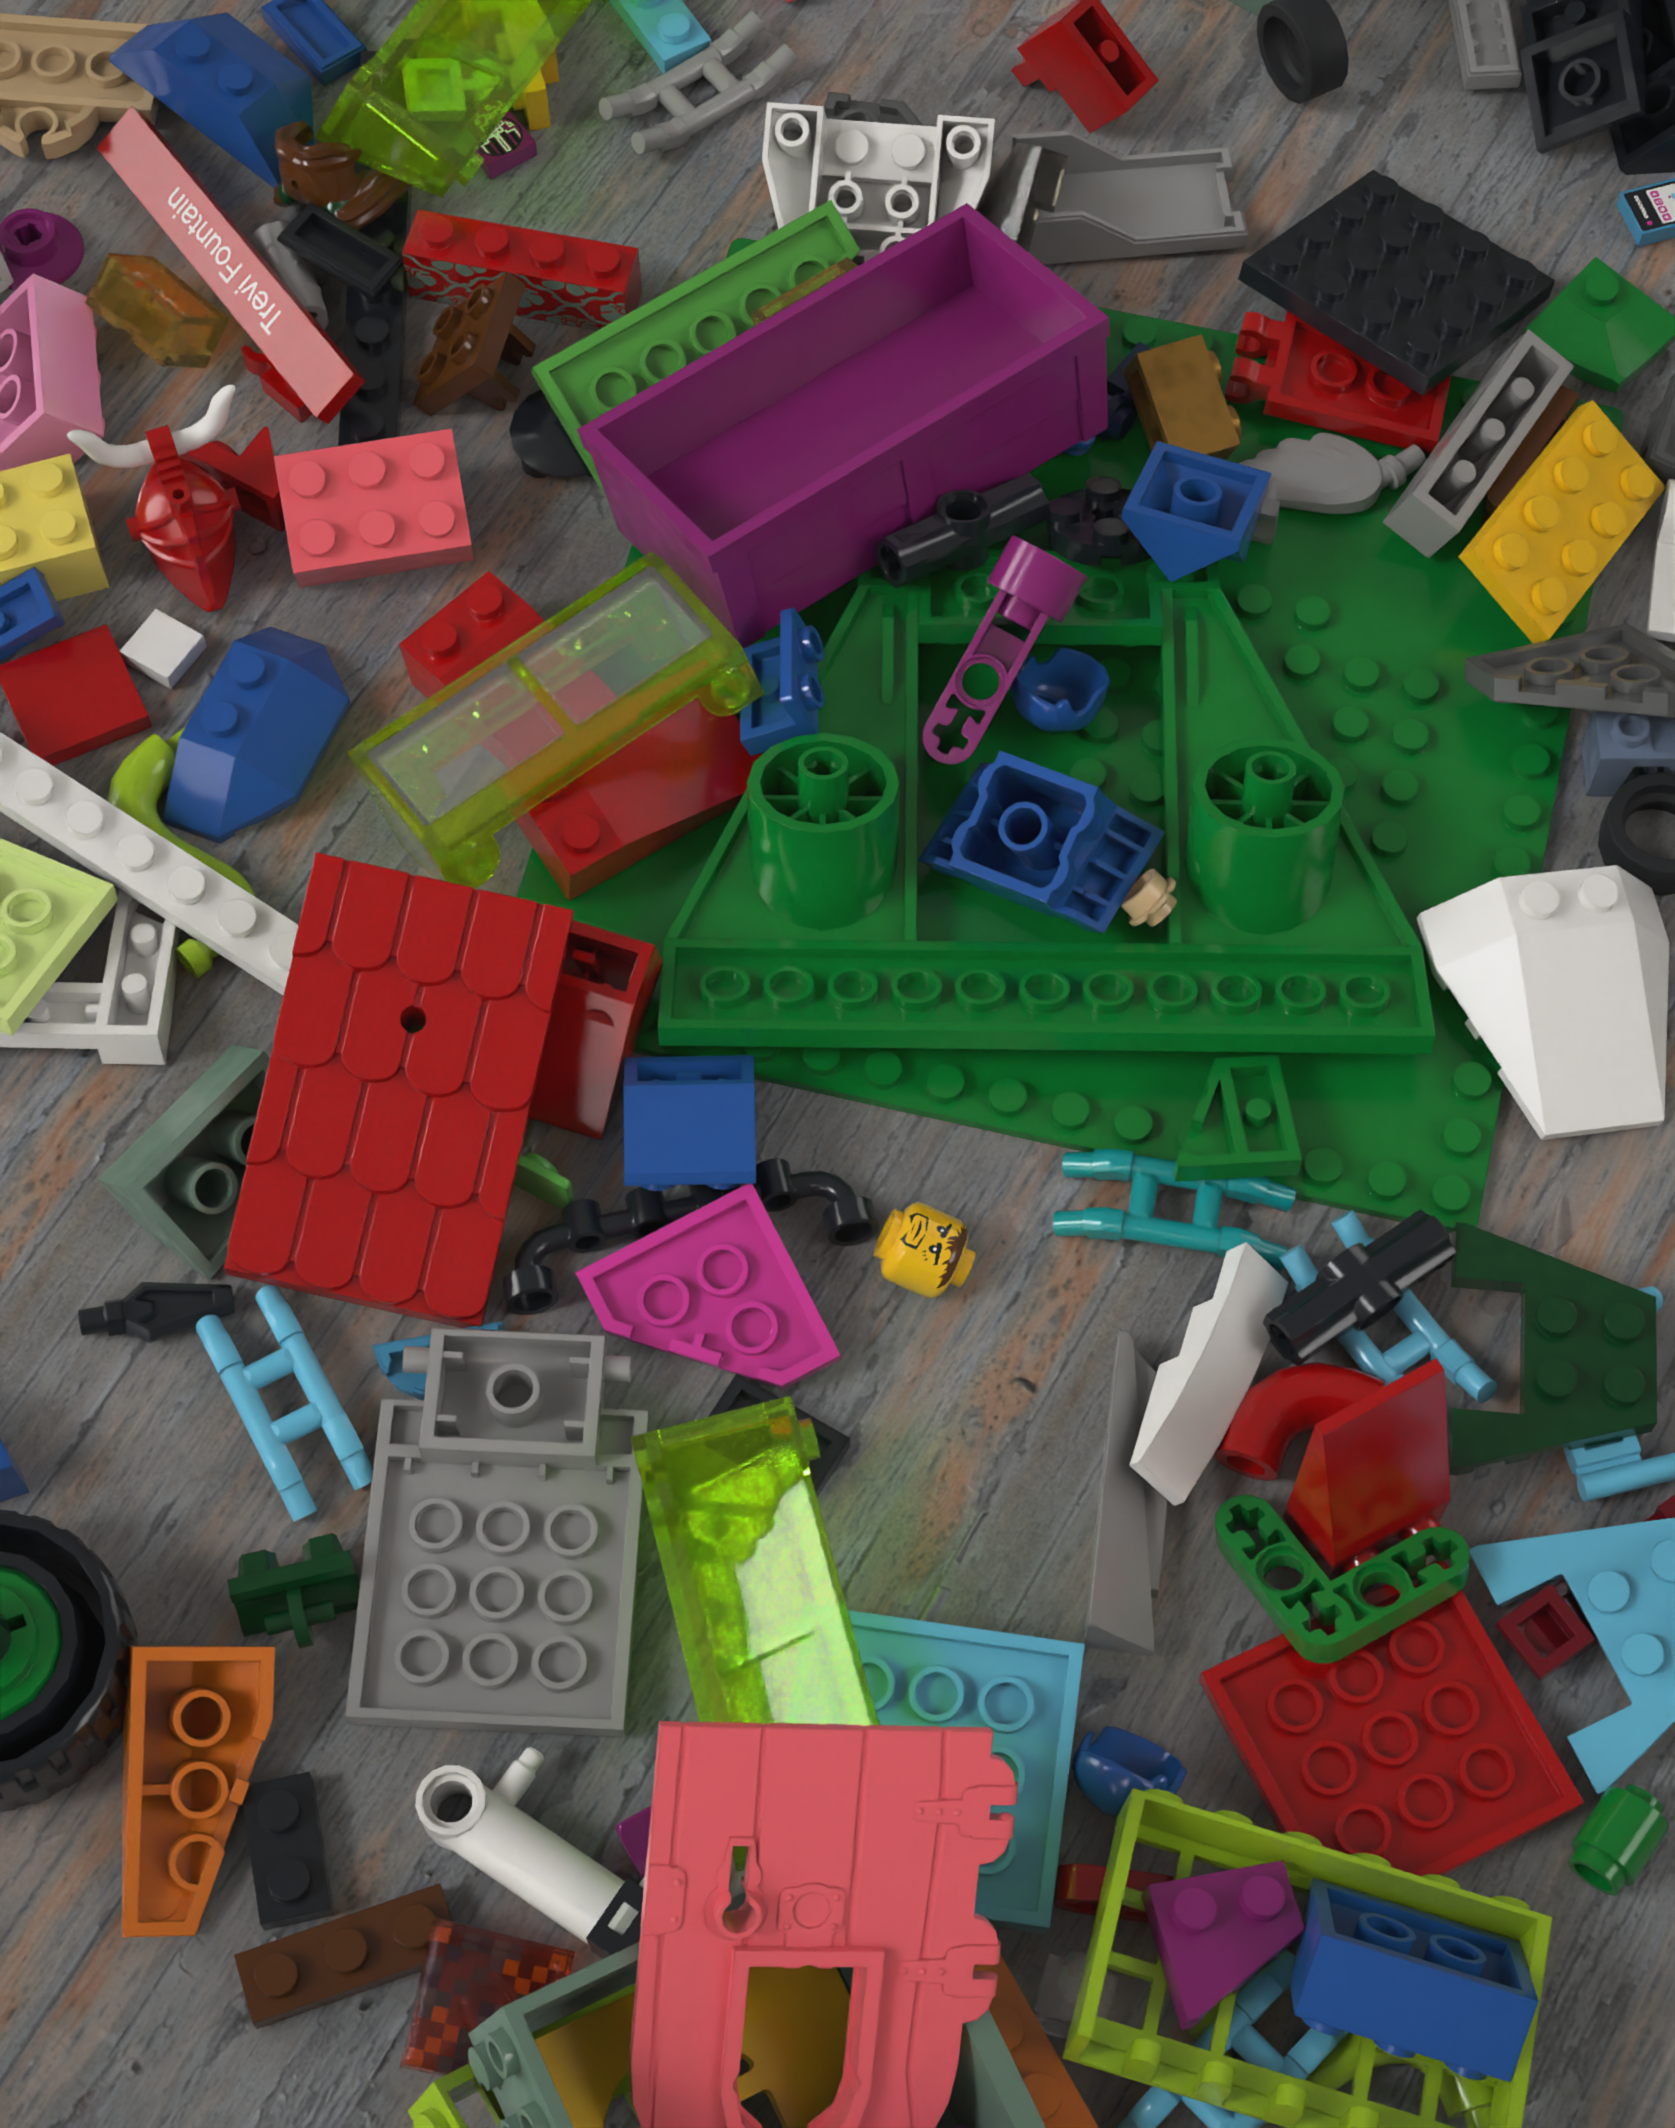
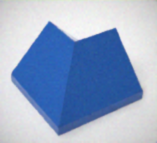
M1157 441L1123 507L1121 518L1170 582L1222 558L1244 564L1270 483L1271 473Z

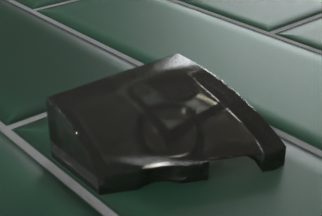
M1017 143L985 189L976 211L1029 252L1039 211L1054 213L1069 156L1040 146Z

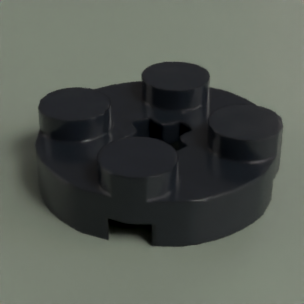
M1104 476L1094 477L1086 482V489L1075 490L1050 501L1049 519L1047 520V529L1050 532L1049 543L1052 549L1062 557L1089 566H1101L1102 556H1121V566L1138 564L1152 558L1121 518L1123 507L1132 490L1122 489L1121 483L1117 479Z

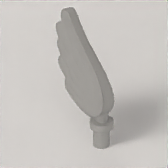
M1323 432L1313 436L1310 441L1286 438L1278 444L1277 448L1262 450L1257 453L1255 459H1248L1239 464L1270 472L1271 476L1277 479L1276 501H1280V507L1328 514H1351L1370 508L1377 501L1381 490L1385 487L1397 489L1406 483L1407 476L1420 468L1426 461L1423 451L1413 444L1395 456L1386 455L1382 459L1377 460L1370 452L1355 442L1341 436Z

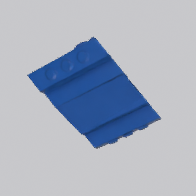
M999 751L994 763L979 764L917 861L946 876L959 877L984 891L1045 915L1064 918L1086 931L1104 933L1165 832L1117 806L1103 794L1099 787Z

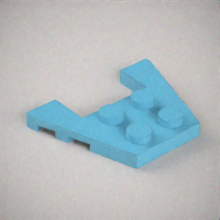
M1675 1517L1477 1545L1469 1549V1554L1498 1609L1556 1580L1564 1579L1631 1702L1630 1706L1567 1736V1740L1597 1797L1603 1795L1608 1787H1613L1624 1773L1642 1755L1644 1756L1675 1723Z

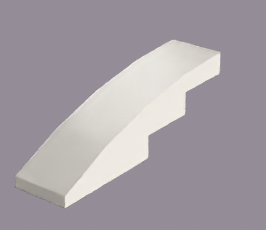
M1247 1242L1226 1251L1213 1299L1193 1307L1179 1356L1159 1364L1129 1465L1174 1506L1183 1503L1220 1445L1243 1401L1270 1340L1267 1329L1262 1322L1266 1314L1282 1304L1289 1283Z

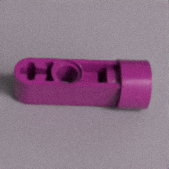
M1014 535L1011 536L986 581L999 589V592L924 726L923 743L932 758L944 764H957L972 755L1048 617L1061 624L1063 623L1088 578L1086 575L1038 547ZM998 613L1029 630L1030 633L1025 642L991 624L995 614ZM976 663L990 665L995 669L999 678L996 692L984 700L971 698L965 692L962 685L965 671ZM951 694H955L964 705L973 709L984 710L985 714L980 723H976L969 715L961 730V734L968 739L967 744L963 749L959 746H953L946 753L938 748L940 737L933 730L938 722L946 726L952 722L958 709L947 707L946 703Z

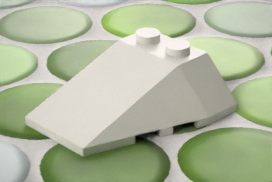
M1617 865L1499 877L1425 910L1418 915L1416 919L1432 975L1443 991L1450 989L1468 1016L1465 1025L1475 1040L1483 1039L1501 1066V1069L1498 1071L1499 1077L1541 1140L1660 1126L1664 1122L1669 940L1653 890L1650 886Z

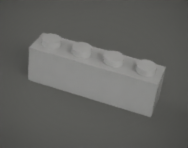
M1528 329L1493 364L1385 517L1383 523L1429 559L1460 532L1569 375L1574 365Z

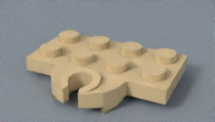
M0 13V145L13 154L26 158L29 153L26 137L36 130L46 129L49 131L42 136L44 155L46 160L56 159L77 151L93 137L100 121L118 123L131 106L144 113L151 123L155 125L160 100L110 63V54L144 27L151 24Z

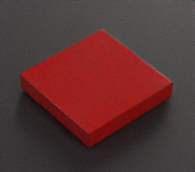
M107 624L0 665V685L29 751L52 766L152 727L149 715Z

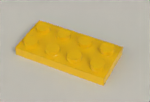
M1591 400L1576 408L1458 557L1533 644L1549 640L1666 487L1594 400Z

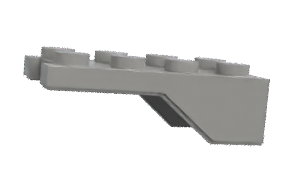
M1070 130L1012 135L1009 180L1020 246L1043 265L1245 248L1248 231L1244 212L1231 211L1226 182H1233L1235 165L1231 147L1120 156Z

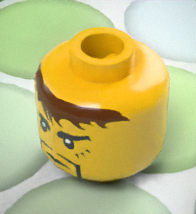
M915 1202L905 1208L903 1212L896 1208L893 1209L879 1235L873 1256L881 1259V1273L886 1280L925 1298L932 1299L944 1293L949 1284L959 1288L963 1285L974 1263L976 1252L966 1248L969 1234L968 1228L962 1220L927 1204Z

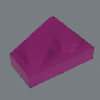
M1283 1860L1147 1885L1141 1895L1181 2030L1192 2029L1203 2019L1207 2012L1231 1992L1235 1993L1253 1978L1263 1965L1269 1960H1274L1297 1941L1305 1930Z

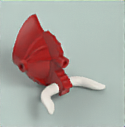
M234 385L222 387L212 397L206 415L197 423L174 432H170L168 425L145 431L147 439L138 443L113 445L106 443L89 431L71 430L67 433L68 439L79 446L98 464L112 468H133L153 463L141 487L135 516L125 519L132 541L141 540L148 548L152 561L163 575L186 598L206 612L220 610L226 602L235 559L236 535L233 527L234 512L242 509L235 487L224 490L208 473L188 460L179 457V455L204 446L215 439L226 426L231 403L236 392Z

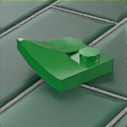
M1595 257L1522 333L1523 335L1529 329L1574 365L1569 373L1570 375L1598 388L1617 393L1648 368L1675 341V317L1603 261Z

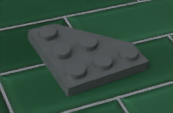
M1627 623L1465 658V681L1494 702L1576 708L1583 711H1609L1663 716L1675 719V652Z

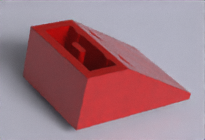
M573 920L529 1116L530 1119L603 1141L624 1081L625 1057H632L662 970L663 960L655 945Z

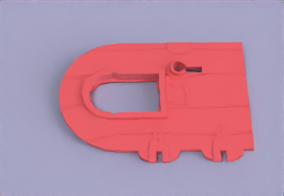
M659 1721L629 2053L631 2099L641 2128H762V2124L741 2105L736 2081L740 2072L749 1967L799 1968L806 1965L815 1966L819 1969L853 1967L842 2080L833 2103L810 2121L807 2128H936L949 2104L959 2063L963 2023L979 2019L988 2011L992 1998L996 1996L998 1975L989 1971H973L974 1965L992 1966L998 1964L1001 1941L997 1939L995 1928L985 1916L976 1914L974 1911L979 1865L994 1862L1005 1852L1009 1840L1013 1838L1015 1817L1008 1812L990 1813L991 1805H1015L1018 1783L1014 1779V1773L1010 1766L1000 1756L991 1754L993 1731L990 1727ZM733 1846H747L744 1876L741 1875L740 1879L746 1899L744 1904L738 1909L725 1911L731 1904L729 1881Z

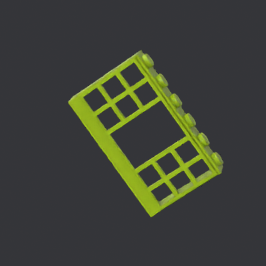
M1132 1788L1117 1816V1824L1073 2017L1062 2056L1063 2059L1285 2128H1457L1435 2121L1444 2072L1494 2088L1488 2128H1522L1553 1917L1530 1910L1527 1903L1509 1896H1493L1489 1898L1463 1890L1456 1881L1445 1876L1435 1874L1418 1876L1392 1868L1387 1860L1377 1855L1368 1853L1349 1855L1323 1847L1318 1839L1305 1833L1285 1832L1281 1834L1253 1825L1248 1817L1237 1812L1227 1810L1209 1812L1184 1804L1179 1796L1165 1790L1148 1789L1141 1791ZM1135 1842L1177 1854L1178 1860L1173 1880L1190 1877L1194 1860L1226 1870L1283 1860L1294 1891L1307 1894L1311 1879L1315 1878L1519 1941L1539 2002L1511 2082L1488 2075L1485 2080L1469 2079L1450 2070L1443 2061L1417 2053L1413 2058L1398 2057L1379 2048L1372 2039L1362 2036L1351 2094L1224 2056L1237 1991L1235 1993L1231 1992L1217 2005L1209 2050L1157 2035L1166 1988L1168 1987L1158 1952L1156 1962L1153 1964L1111 1951L1121 1904L1145 1911L1141 1897L1143 1892L1126 1887ZM1107 1968L1151 1982L1141 2030L1097 2016ZM1375 2052L1426 2067L1419 2115L1367 2100Z

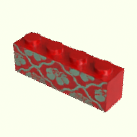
M417 209L402 252L410 298L458 306L468 299L477 286L480 284L487 286L506 272H509L526 284L515 316L598 331L637 309L642 294L639 250L636 247Z

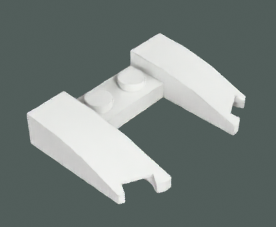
M119 889L103 983L54 982L13 1036L0 1031V1047L98 1049L102 1064L165 1065L178 958L175 949L179 945L180 928L166 919L162 924L137 913L136 910L140 902Z

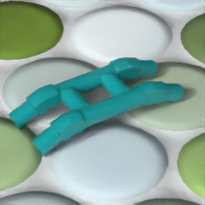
M1095 1149L1093 1152H1066L1063 1155L1062 1171L1066 1178H1097V1180H1117L1123 1182L1132 1180L1127 1213H1124L1125 1210L1108 1207H1086L1085 1210L1055 1211L1053 1215V1231L1056 1236H1087L1088 1239H1110L1116 1241L1127 1239L1215 1253L1217 1257L1224 1258L1226 1251L1247 1242L1276 1271L1283 1269L1284 1265L1279 1257L1288 1251L1286 1246L1262 1239L1259 1234L1241 1228L1223 1225L1222 1228H1218L1223 1194L1226 1198L1238 1199L1254 1205L1259 1203L1288 1212L1293 1206L1296 1197V1191L1293 1187L1269 1180L1268 1177L1175 1182L1173 1172L1176 1161L1133 1154V1151L1121 1149ZM1158 1184L1197 1190L1192 1223L1153 1217Z

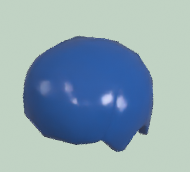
M1059 647L1048 660L1041 663L1036 662L1034 655H1029L1011 684L1010 694L1018 713L1027 722L1049 733H1068L1085 728L1092 722L1103 705L1111 681L1106 668L1090 655L1068 647Z
M1113 1726L1103 1728L1092 1743L1091 1740L1094 1733L1088 1732L1073 1757L1072 1770L1078 1787L1092 1805L1104 1814L1117 1818L1132 1788L1141 1791L1160 1789L1176 1795L1187 1774V1769L1181 1761L1164 1748L1139 1735Z

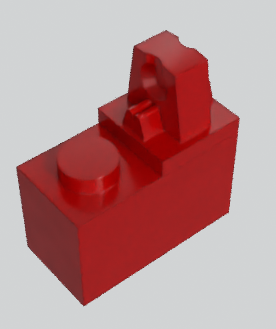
M1075 0L1049 17L1017 47L1023 56V61L1011 69L1023 87L1040 79L1050 93L1057 89L1089 134L1128 112L1159 81L1100 0Z

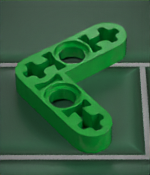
M1238 1495L1229 1498L1220 1505L1215 1515L1216 1542L1221 1554L1294 1649L1306 1660L1315 1663H1332L1341 1660L1457 1594L1465 1587L1469 1578V1547L1462 1536L1456 1531L1445 1527H1430L1419 1531L1330 1581L1272 1506L1264 1499L1253 1495ZM1243 1523L1248 1529L1258 1526V1540L1263 1550L1258 1554L1256 1553V1544L1245 1531L1241 1530L1235 1533L1234 1526L1236 1524ZM1433 1555L1440 1562L1450 1558V1568L1443 1570L1437 1563L1426 1567V1557ZM1289 1566L1299 1571L1303 1579L1294 1588L1279 1590L1271 1587L1265 1581V1577L1274 1568ZM1415 1577H1418V1588H1414L1411 1581ZM1386 1583L1397 1589L1400 1597L1392 1605L1376 1607L1368 1604L1361 1594L1369 1585ZM1312 1601V1613L1322 1625L1330 1626L1335 1623L1334 1634L1327 1636L1321 1629L1311 1632L1310 1615L1305 1608L1307 1604Z

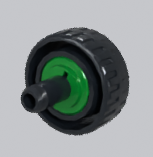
M0 1510V1812L16 1810L21 1806L35 1805L50 1799L52 1795L65 1788L68 1789L81 1780L87 1771L96 1766L105 1757L109 1747L123 1730L124 1707L127 1695V1673L129 1669L128 1645H138L136 1641L138 1637L137 1629L126 1599L116 1580L93 1550L88 1549L83 1541L69 1530L60 1529L51 1521L35 1515L27 1516L19 1514L17 1511Z

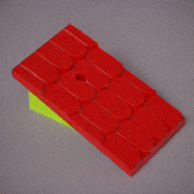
M318 852L315 853L292 950L293 957L275 1028L274 1044L246 1158L247 1165L227 1245L228 1252L224 1265L226 1275L459 1328L481 1327L483 1325L573 924V910L549 904H538V902L482 889L476 890L469 886L420 875L414 876L398 870L353 860L348 861L344 858Z

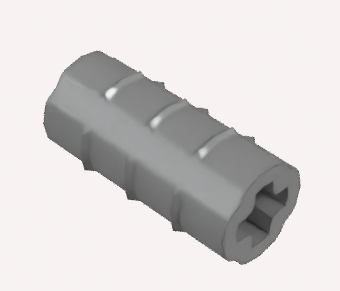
M278 220L262 225L252 235V244L322 329L325 330L329 320L321 296V287L318 286L313 273L314 266L286 249L277 241V237L291 222Z

